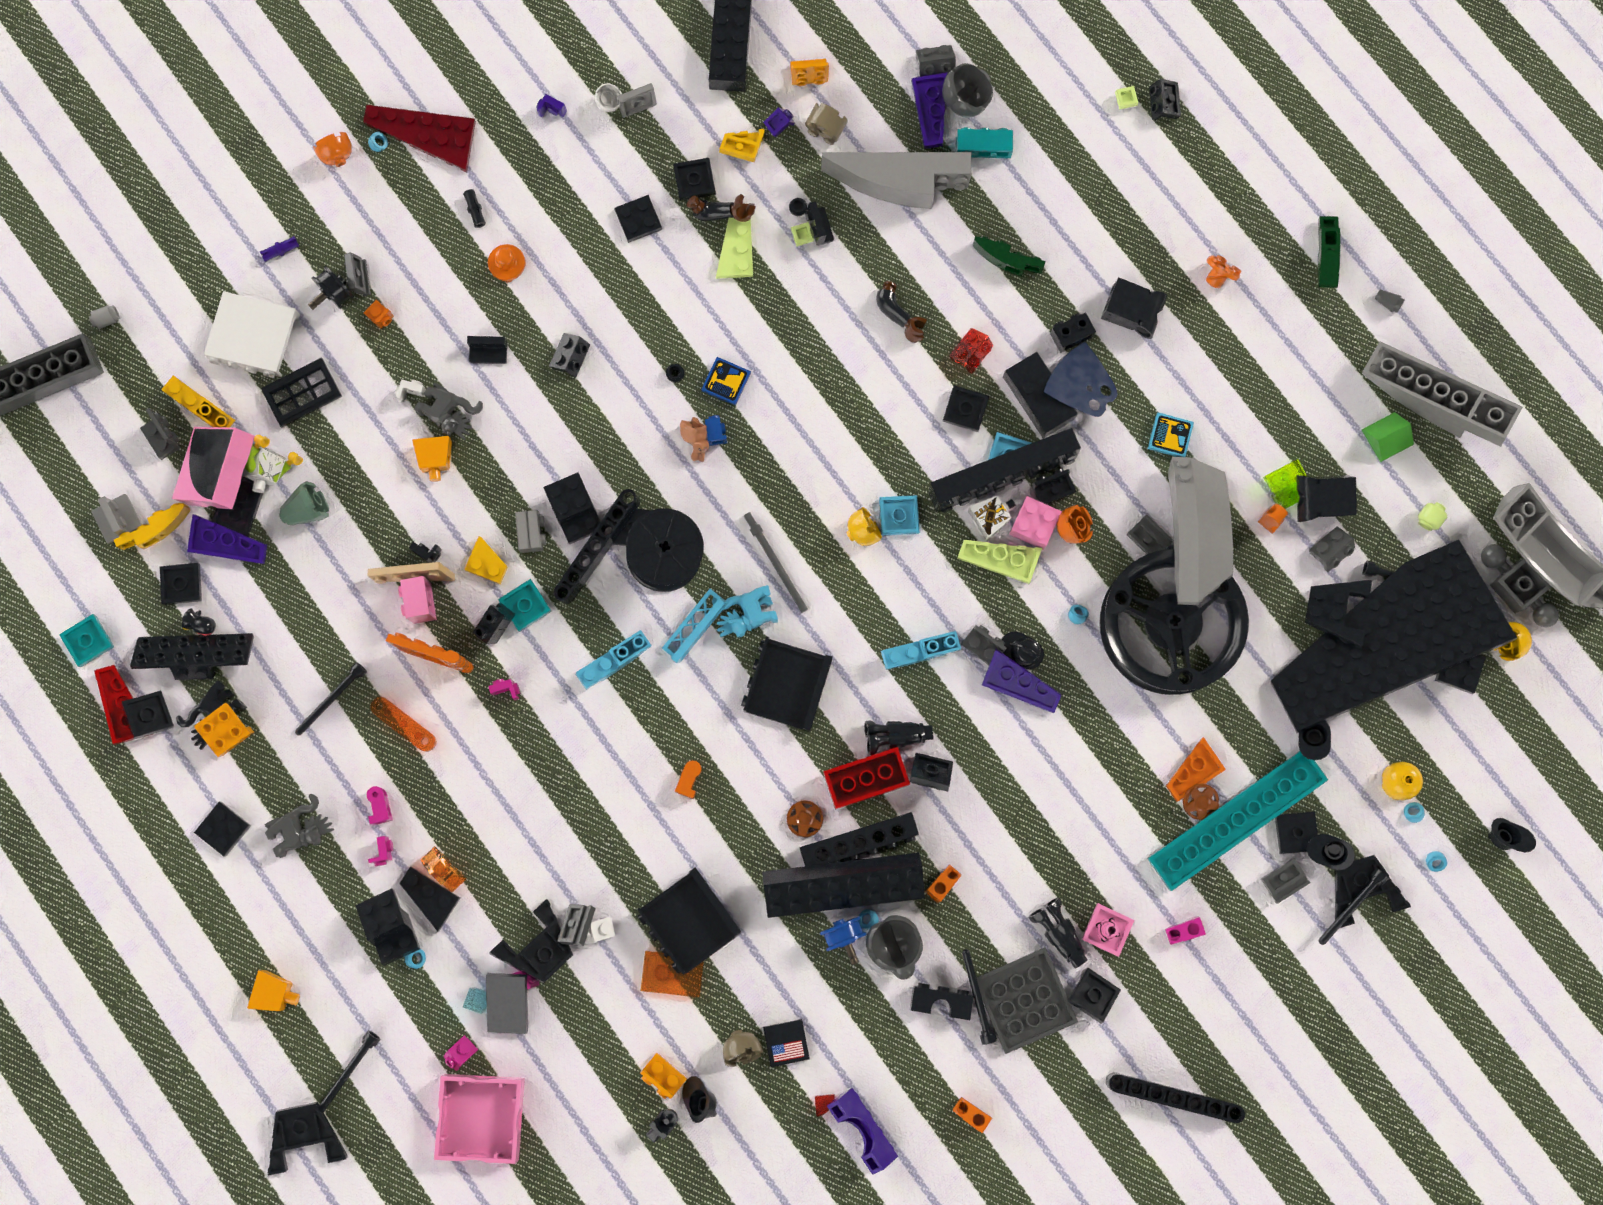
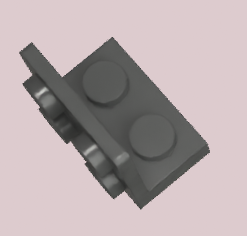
M148 408L146 411L152 421L140 427L158 458L163 460L181 448L178 444L180 440L175 432H171L168 428L170 426L168 420L161 416L158 411L154 412Z

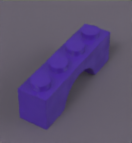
M853 1088L843 1092L827 1105L838 1123H850L860 1131L864 1141V1151L861 1158L872 1175L884 1170L898 1157L894 1147L888 1142L882 1129L878 1127L871 1113L866 1109Z

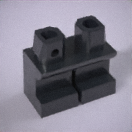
M498 603L496 606L490 605L475 627L473 634L486 644H497L505 632L504 628L508 627L515 613L502 603Z

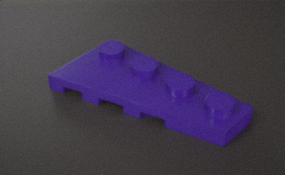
M947 73L911 79L924 149L941 147L943 145L945 102L942 88Z
M192 514L187 552L265 564L267 544Z
M997 649L995 650L982 686L1055 713L1061 694Z

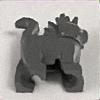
M437 383L433 384V388L427 387L424 395L429 399L435 398L436 400L432 406L418 402L414 408L416 414L419 416L426 415L432 422L438 425V428H442V433L445 436L455 433L463 440H466L463 434L470 435L465 430L472 429L470 425L466 424L471 422L470 419H464L466 416L465 414L460 415V411H457L452 416L451 413L460 405L467 413L472 415L478 414L483 409L482 401H479L475 407H472L468 400L449 392Z
M314 794L308 795L311 801L310 805H300L284 816L264 824L268 829L265 832L268 840L275 839L278 833H281L284 838L283 842L273 848L276 857L283 858L286 856L287 851L303 846L307 847L309 844L319 845L321 843V835L334 831V828L327 829L332 825V822L325 824L328 817L320 821L321 814L316 819H314V816H311L310 820L305 818V829H302L299 816L304 813H312L318 808L319 800Z

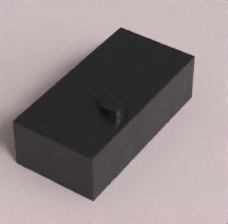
M1035 352L1005 370L1003 379L1044 439L1075 420L1078 413L1074 408L1044 392L1051 372L1038 352Z

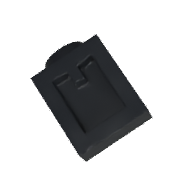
M414 541L409 546L412 552L427 563L436 562L441 556L440 552L442 549L437 544L431 550L424 544L420 543L418 545Z

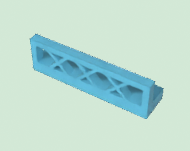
M709 589L662 649L672 656L671 659L680 663L727 606L728 602L712 589ZM712 595L717 601L712 608H707L706 600ZM704 611V618L700 623H695L694 615L696 612ZM685 626H692L693 631L687 638H683V628ZM673 641H680L681 646L675 653L668 648Z

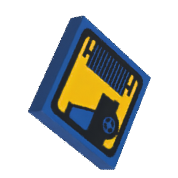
M716 357L701 391L736 406L751 375V371Z

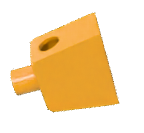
M450 437L412 439L420 470L423 473L429 472V481H441L440 471L450 469L452 440Z
M258 970L247 1008L283 1011L286 1008V1004L296 1006L299 1002L300 994L290 992L292 987L291 981L267 970Z

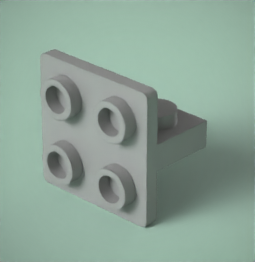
M126 494L113 500L103 496L98 499L100 506L91 511L108 544L114 542V539L118 538L120 534L125 532L131 533L142 525Z

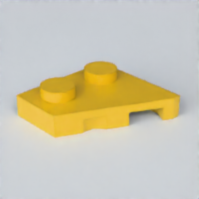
M759 129V132L748 133V131L725 133L719 153L755 163L765 129Z
M478 536L464 570L501 585L508 567L483 538Z

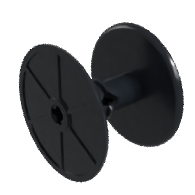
M668 508L655 509L639 517L629 530L626 540V560L631 574L641 585L658 592L674 591L688 584L696 575L704 552L703 537L697 524L686 514Z

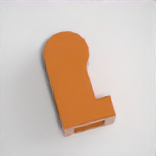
M1274 504L1263 514L1258 523L1273 534L1285 520L1284 518L1288 515V512L1281 505Z
M692 760L686 763L675 789L676 793L694 799L697 793L692 790L696 778L702 773V767L697 761Z
M949 864L926 889L925 893L936 903H940L962 874Z
M963 1097L959 1099L952 1109L953 1112L981 1133L984 1132L992 1120L991 1116Z

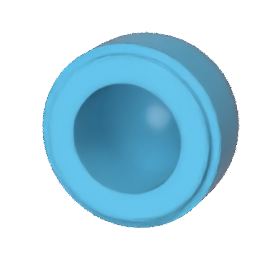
M375 132L369 137L368 145L373 151L380 152L388 146V140L384 134ZM375 139H381L383 141V146L378 145L375 142Z
M1073 605L1069 610L1068 616L1072 623L1082 624L1086 621L1089 612L1081 605ZM1075 610H1080L1083 615L1077 614Z
M1412 802L1405 806L1404 815L1408 821L1418 823L1423 820L1425 811L1421 804ZM1410 808H1416L1419 810V813L1410 815L1408 811Z
M1432 851L1426 857V864L1431 871L1438 872L1446 868L1447 859L1443 853ZM1441 860L1439 866H1432L1433 861Z
M865 909L859 914L861 928L869 930L874 924L879 922L876 912L870 909ZM869 914L871 917L870 922L865 924L863 918Z
M417 950L405 956V963L410 968H420L426 961V955L423 950ZM415 953L421 956V960L417 964L412 962V956Z

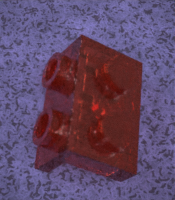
M970 328L949 357L952 361L965 366L967 371L972 374L991 351L993 344L988 335Z

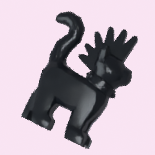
M219 680L216 681L201 699L200 703L189 712L188 719L184 720L180 715L176 717L177 724L180 727H190L194 724L200 713L211 714L222 706L227 698H233L235 694L230 689L224 691L225 686ZM238 699L229 704L235 713L248 708ZM196 729L192 730L191 733L196 735L191 740H197L194 745H200L199 749L203 750L207 743Z

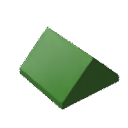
M1395 412L1362 429L1363 434L1380 462L1414 445L1411 423Z

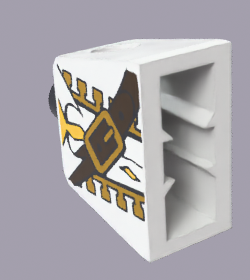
M995 496L970 506L968 513L985 540L988 541L1010 522L1012 518L1009 512L1016 508V504L1011 498L1002 503L1000 498Z

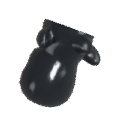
M192 608L188 609L182 618V629H193L195 633L203 636L211 635L215 631L216 623L214 619L200 616L201 610L194 612Z

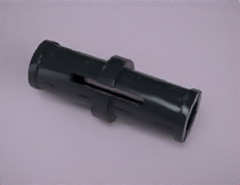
M473 189L464 191L463 195L468 206L467 211L471 214L474 227L481 228L485 226L486 222L481 211L482 206L477 201L475 191Z

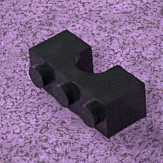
M918 983V986H913L910 1010L931 1014L933 1003L943 999L950 1006L949 1017L970 1020L974 996L969 995V991L958 989L957 993L949 992L950 988L938 986V989H931L930 984Z

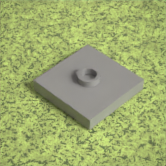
M652 83L617 96L623 118L657 105Z

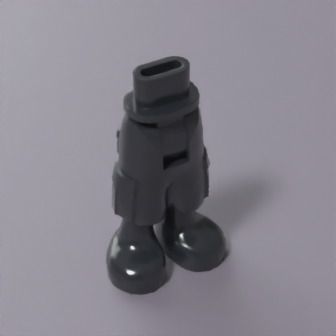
M871 720L864 723L865 737L868 738V755L876 754L878 748L883 745H888L890 749L896 747L903 748L921 742L925 743V740H933L934 738L932 725H923V723L887 721L886 725H880ZM886 733L887 736H878L876 734Z
M1057 897L1045 905L1047 911L1057 922L1056 926L1050 921L1044 908L1036 910L1028 918L1032 923H1040L1045 927L1044 935L1050 944L1055 946L1067 962H1071L1076 969L1087 962L1088 959L1084 955L1085 950L1082 949L1081 942L1075 933V928L1070 919L1063 918L1061 913L1062 901Z

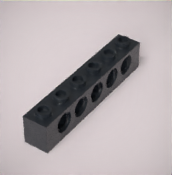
M910 812L799 848L805 866L841 862L840 860L848 858L849 861L860 858L859 854L867 852V855L879 852L878 848L885 846L886 849L897 846L896 842L904 840L905 843L916 840L915 836L919 835L913 814ZM894 826L901 827L902 835L900 837L893 836L891 830ZM875 832L883 834L884 839L881 843H876L873 840ZM856 838L864 839V848H856L854 840ZM842 843L846 846L845 854L839 855L836 853L835 847L837 844ZM820 849H824L828 853V857L824 861L819 860L816 856Z

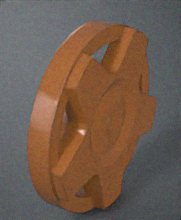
M1200 783L1190 787L1183 798L1185 812L1196 820H1203L1219 807V797L1216 790L1207 784ZM1198 788H1205L1202 792L1198 790ZM1191 795L1192 800L1188 803L1189 796ZM1196 811L1197 816L1191 814V812Z
M799 801L793 804L787 813V825L791 832L799 837H811L822 827V811L818 805L811 801ZM803 804H809L812 806L809 808H805ZM795 808L796 814L790 816L792 810ZM818 812L820 815V821L815 818ZM791 825L798 826V832ZM809 828L816 829L812 833L807 834Z

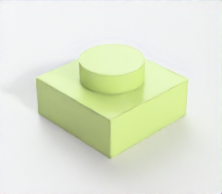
M1134 86L1115 91L1119 110L1138 105Z
M809 222L791 227L796 247L814 242Z

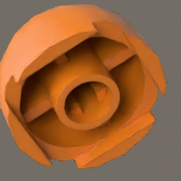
M339 132L341 136L336 137L333 133L316 142L317 147L313 146V149L321 162L331 166L336 165V167L346 164V160L352 153V144L346 132Z
M1078 505L1070 506L1059 515L1056 524L1057 532L1064 541L1070 544L1084 543L1090 540L1093 531H1090V525H1093V522L1086 508L1079 507Z

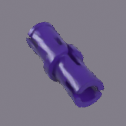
M295 236L280 243L275 242V245L261 250L260 254L263 260L267 262L279 255L284 256L286 252L300 246Z

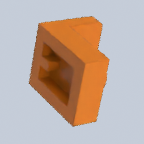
M377 300L364 312L365 316L380 329L388 326L394 317L388 308L386 309Z

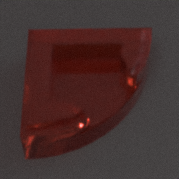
M835 1094L815 1095L816 1117L822 1116L829 1111L827 1105L834 1100Z

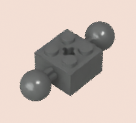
M1496 544L1486 546L1481 552L1482 563L1486 567L1497 569L1501 573L1499 577L1489 584L1514 614L1530 606L1533 609V620L1538 626L1547 628L1555 625L1559 619L1557 608L1550 603H1542L1539 599L1552 586L1524 558L1510 566L1506 562L1507 553L1503 547Z

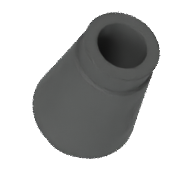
M1381 289L1375 297V300L1389 311L1398 313L1405 299L1401 298V295Z

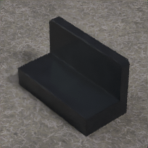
M467 336L470 363H507L508 342L505 337Z

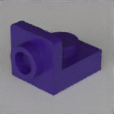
M547 94L538 101L536 106L538 115L542 118L547 110L555 116L560 115L562 117L567 112L563 102Z
M780 107L763 122L774 137H777L789 125L793 126L795 124L792 119L794 117L788 109Z

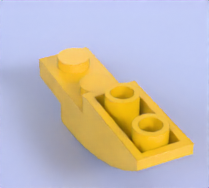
M174 375L161 389L211 427L230 428L236 421Z
M175 503L167 510L154 512L152 516L147 517L150 525H141L137 530L131 533H122L118 538L114 539L116 547L125 550L137 545L144 550L158 543L183 522L191 511L190 507L184 503Z

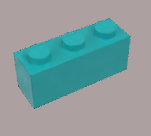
M969 127L958 129L956 152H971V158H1011L1013 153V130H1008L1007 128H999L998 130H990L989 128L971 129Z

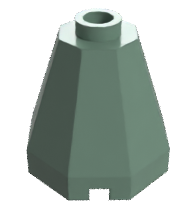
M306 481L300 484L280 507L279 517L283 523L296 525L320 521L329 517V513H326L329 511L326 499L321 491L316 492L314 490L317 487L314 483Z

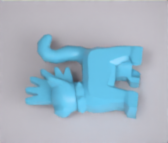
M768 585L756 588L740 596L729 597L725 600L728 604L723 610L738 604L744 615L740 617L733 610V614L727 612L728 617L720 616L724 620L717 622V625L722 626L717 631H724L720 634V637L733 632L737 637H743L746 631H751L766 622L778 623L776 611H761V605H773L771 597H768L771 595ZM715 597L712 599V604L714 605L717 601Z

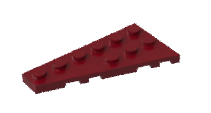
M366 105L363 120L365 125L381 133H386L400 142L403 141L411 147L434 158L437 157L467 173L476 124L475 118Z

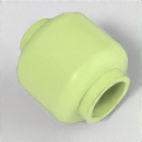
M1438 502L1435 504L1427 503L1418 514L1419 525L1428 531L1438 530L1448 518L1445 512L1446 508Z

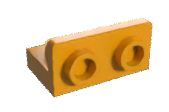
M658 1053L654 1055L640 1072L643 1075L641 1079L649 1086L653 1084L657 1087V1093L664 1099L667 1097L671 1099L687 1080L681 1072Z

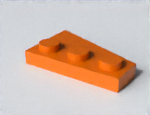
M1204 737L1200 739L1166 784L1167 789L1176 802L1184 798L1185 793L1190 787L1200 783L1205 784L1226 770Z

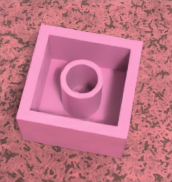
M1026 496L1009 535L1044 550L1062 511Z
M424 576L400 580L401 586H398L400 597H403L404 605H401L402 615L413 624L437 620L431 582Z

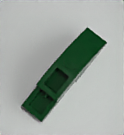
M1319 216L1318 287L1338 288L1340 269V228L1338 216Z
M975 236L974 249L998 268L1021 277L1024 270L1042 274L1046 261L1041 258L1024 256L1020 252L1012 253L1010 252L1011 245L1002 240L993 241L989 240L986 236Z

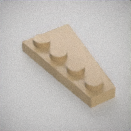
M440 562L368 569L367 573L369 578L379 584L400 582L403 579L424 576L428 581H455V573Z

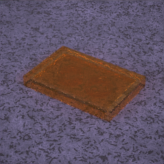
M645 951L640 991L700 998L704 962L683 976L682 973L677 974L671 966L674 962L670 956L666 958L662 952Z

